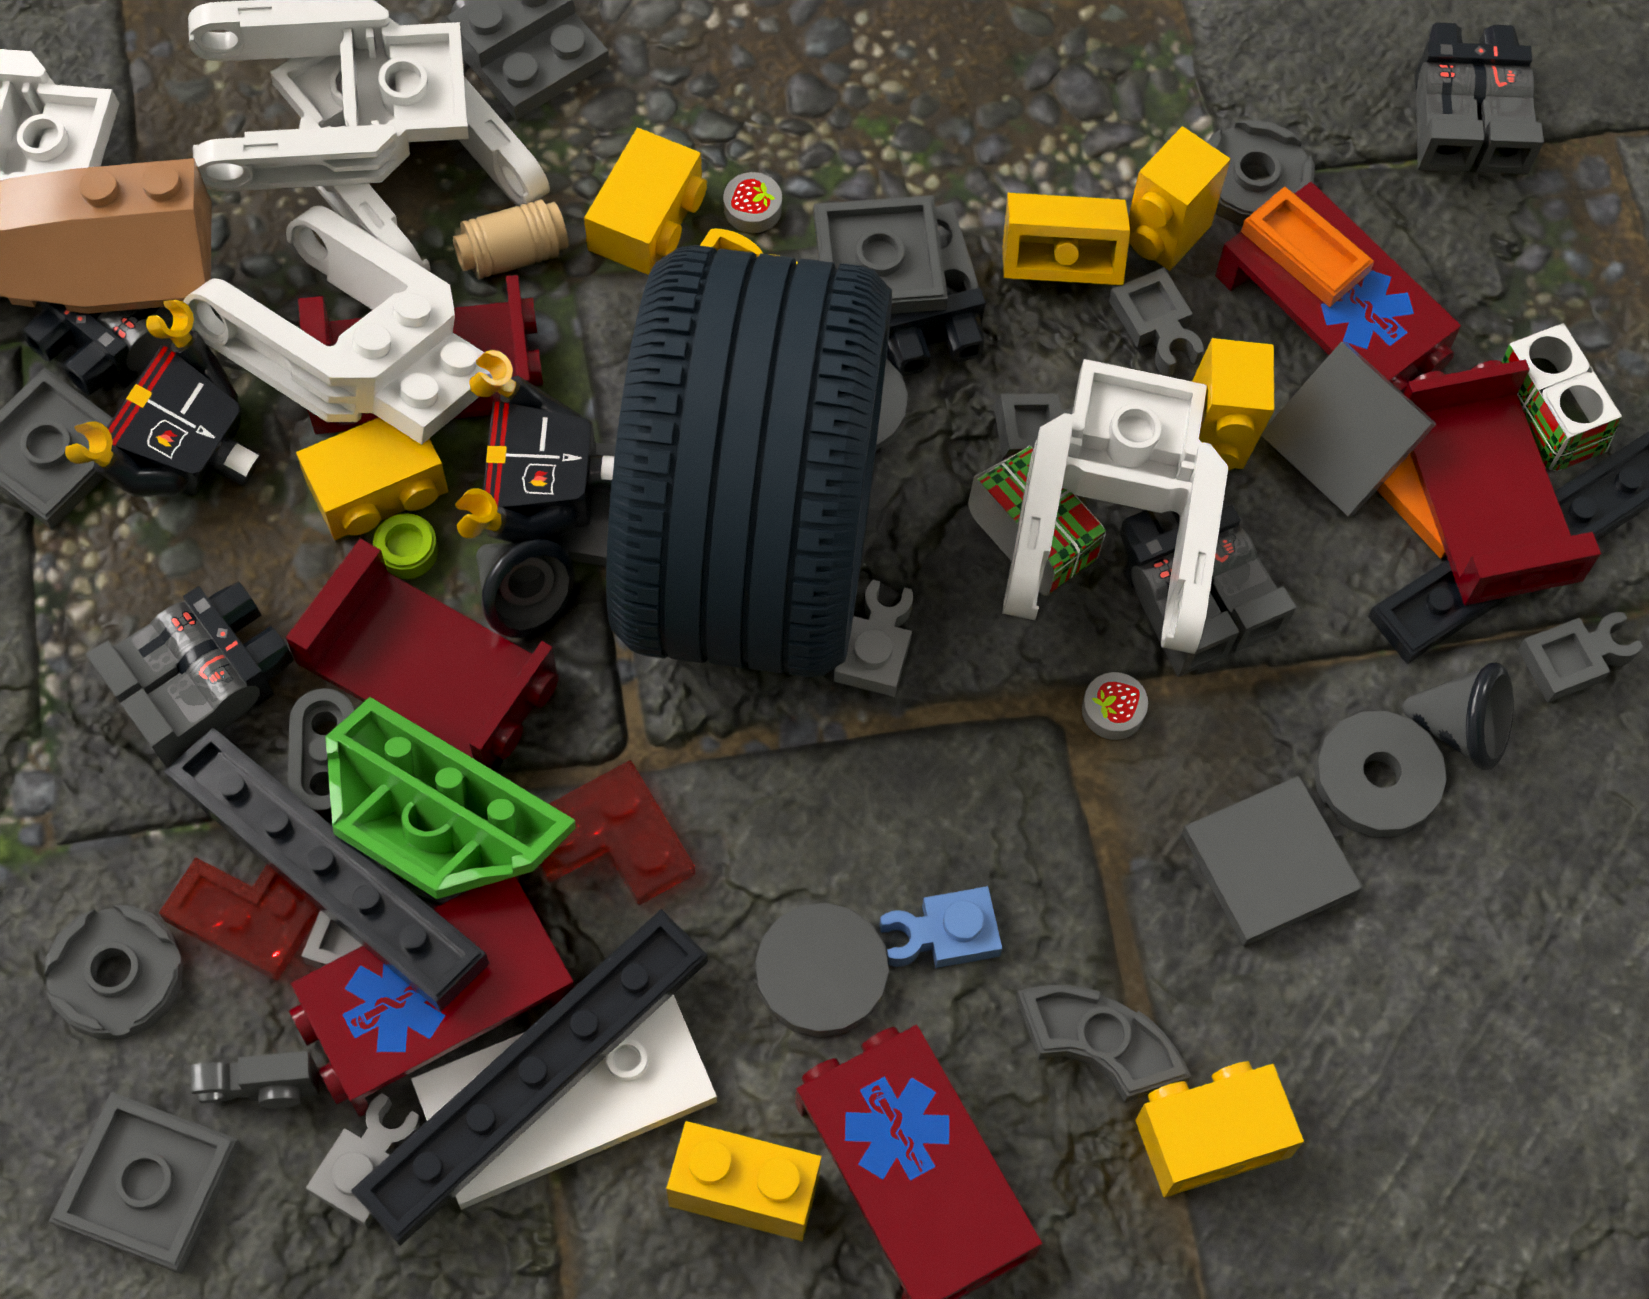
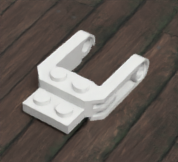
M248 0L211 2L197 6L188 16L189 47L194 54L207 60L241 61L341 55L343 107L346 126L245 132V137L214 139L199 145H193V158H195L207 189L228 192L382 183L410 155L409 142L469 139L460 22L398 25L389 18L388 10L375 0ZM211 30H226V31H230V32L216 33V32H210V31H211Z
M0 49V180L67 169L101 166L119 107V102L113 90L55 85L45 68L31 51Z
M341 55L291 58L270 71L274 87L301 117L299 129L346 126L343 107ZM464 77L469 139L458 140L516 206L527 205L529 202L534 203V201L539 200L550 191L544 171L530 151ZM369 183L314 186L338 215L430 272L428 260H421L411 242L398 228L396 215Z
M313 206L290 222L287 226L286 237L287 242H293L297 252L308 264L327 275L329 283L372 309L370 313L338 337L335 345H324L221 279H210L184 299V303L193 312L194 322L192 331L198 332L207 345L326 422H357L361 419L362 413H373L422 445L480 397L471 391L469 385L471 377L477 372H482L492 378L489 371L476 364V359L484 352L453 333L455 312L450 284L324 206ZM313 231L320 236L327 249L318 242ZM211 306L217 311V313L222 318L223 322L217 318V316L212 311Z
M1083 360L1072 414L1064 413L1041 426L1029 463L1002 614L1031 620L1036 619L1039 606H1036L1039 588L1051 550L1061 489L1065 488L1078 496L1159 513L1174 511L1179 514L1180 520L1162 628L1161 647L1195 654L1200 643L1207 614L1228 474V465L1210 443H1202L1199 440L1207 385L1101 362Z

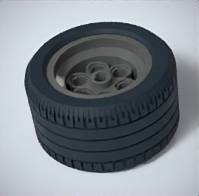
M699 245L678 247L654 264L642 295L628 359L615 448L608 522L606 564L608 619L611 630L631 651L648 657L665 659L669 656L670 659L705 663L708 659L709 664L745 668L748 662L749 669L784 673L785 669L788 668L789 675L804 677L823 676L845 662L854 616L870 501L892 306V289L874 270L861 265L840 263L838 269H836L834 262L800 258L796 265L794 257L761 253L756 257V254L753 252L721 248L717 251L714 247Z

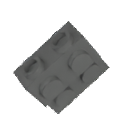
M456 0L452 6L451 14L446 16L447 23L460 22L463 59L515 120L610 64L608 49L575 13L574 0Z

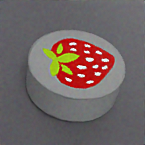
M757 172L743 173L733 178L724 190V214L727 221L734 228L746 233H760L772 228L780 219L782 213V192L779 185L771 177Z
M1118 672L1105 673L1095 678L1089 684L1082 703V715L1087 726L1097 735L1112 740L1124 739L1136 733L1143 724L1148 710V697L1143 686L1133 677Z

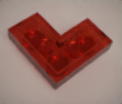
M631 760L549 803L551 806L575 819L576 829L539 865L548 883L607 852L639 906L695 875V865Z
M195 857L160 910L159 915L164 922L278 982L316 922L320 909L267 864L253 886H250Z

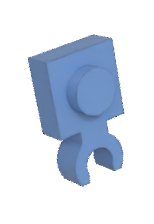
M988 886L924 897L922 903L923 917L916 918L911 913L900 910L888 912L880 917L879 926L881 933L900 930L909 938V942L905 946L887 950V961L890 966L901 967L908 965L916 960L920 952L932 950L935 968L1000 957L1002 952L1001 940Z

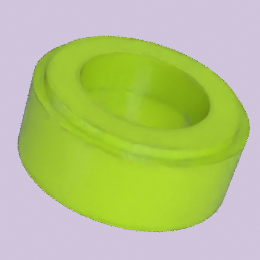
M408 513L394 515L382 522L374 534L373 546L381 550L387 571L399 579H412L423 575L430 570L437 559L438 543L434 529L427 520L418 515Z

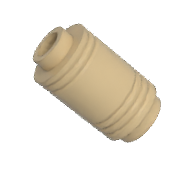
M542 199L536 200L534 203L529 202L527 205L522 204L520 207L515 206L479 216L476 219L472 218L469 221H461V234L453 236L454 249L461 269L463 271L472 269L478 280L532 265L535 262L539 263L542 260L546 261L549 258H556L559 256V250L568 248L567 231L557 204L555 202L545 204Z

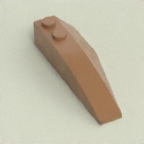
M195 158L75 168L0 180V297H7L13 305L35 307L37 301L64 304L67 311L86 314L165 307L163 301L168 300L184 302L186 296L211 279L212 201Z

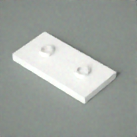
M674 994L455 1195L461 1210L717 1103L716 1093ZM524 1033L412 1078L411 1080L426 1120L428 1121Z

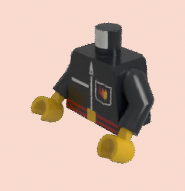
M179 300L163 301L165 308L173 316L172 327L169 329L165 321L158 315L149 316L146 321V327L154 337L161 339L170 338L172 340L171 349L161 345L107 427L96 421L75 426V430L88 439L89 450L78 443L68 445L65 448L66 457L70 462L76 464L94 461V469L99 474L133 497H175L181 492L187 495H196L213 470L243 487L254 473L261 454L233 439L240 427L242 408L238 404V394L220 362L198 332L190 331L194 322L193 312L190 307Z
M496 350L486 351L476 359V364L489 371L492 378L482 372H477L470 378L469 385L471 391L480 397H489L496 392L500 393L501 402L493 401L483 490L479 488L470 489L455 503L457 509L467 510L472 513L465 515L457 523L458 532L465 538H475L486 529L488 536L516 544L533 539L553 541L571 532L573 528L586 526L590 522L592 493H611L615 455H596V443L591 421L582 418L579 413L518 375L512 377L513 368L506 355Z

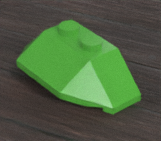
M371 697L325 736L334 835L436 899L533 872L576 829L575 819Z

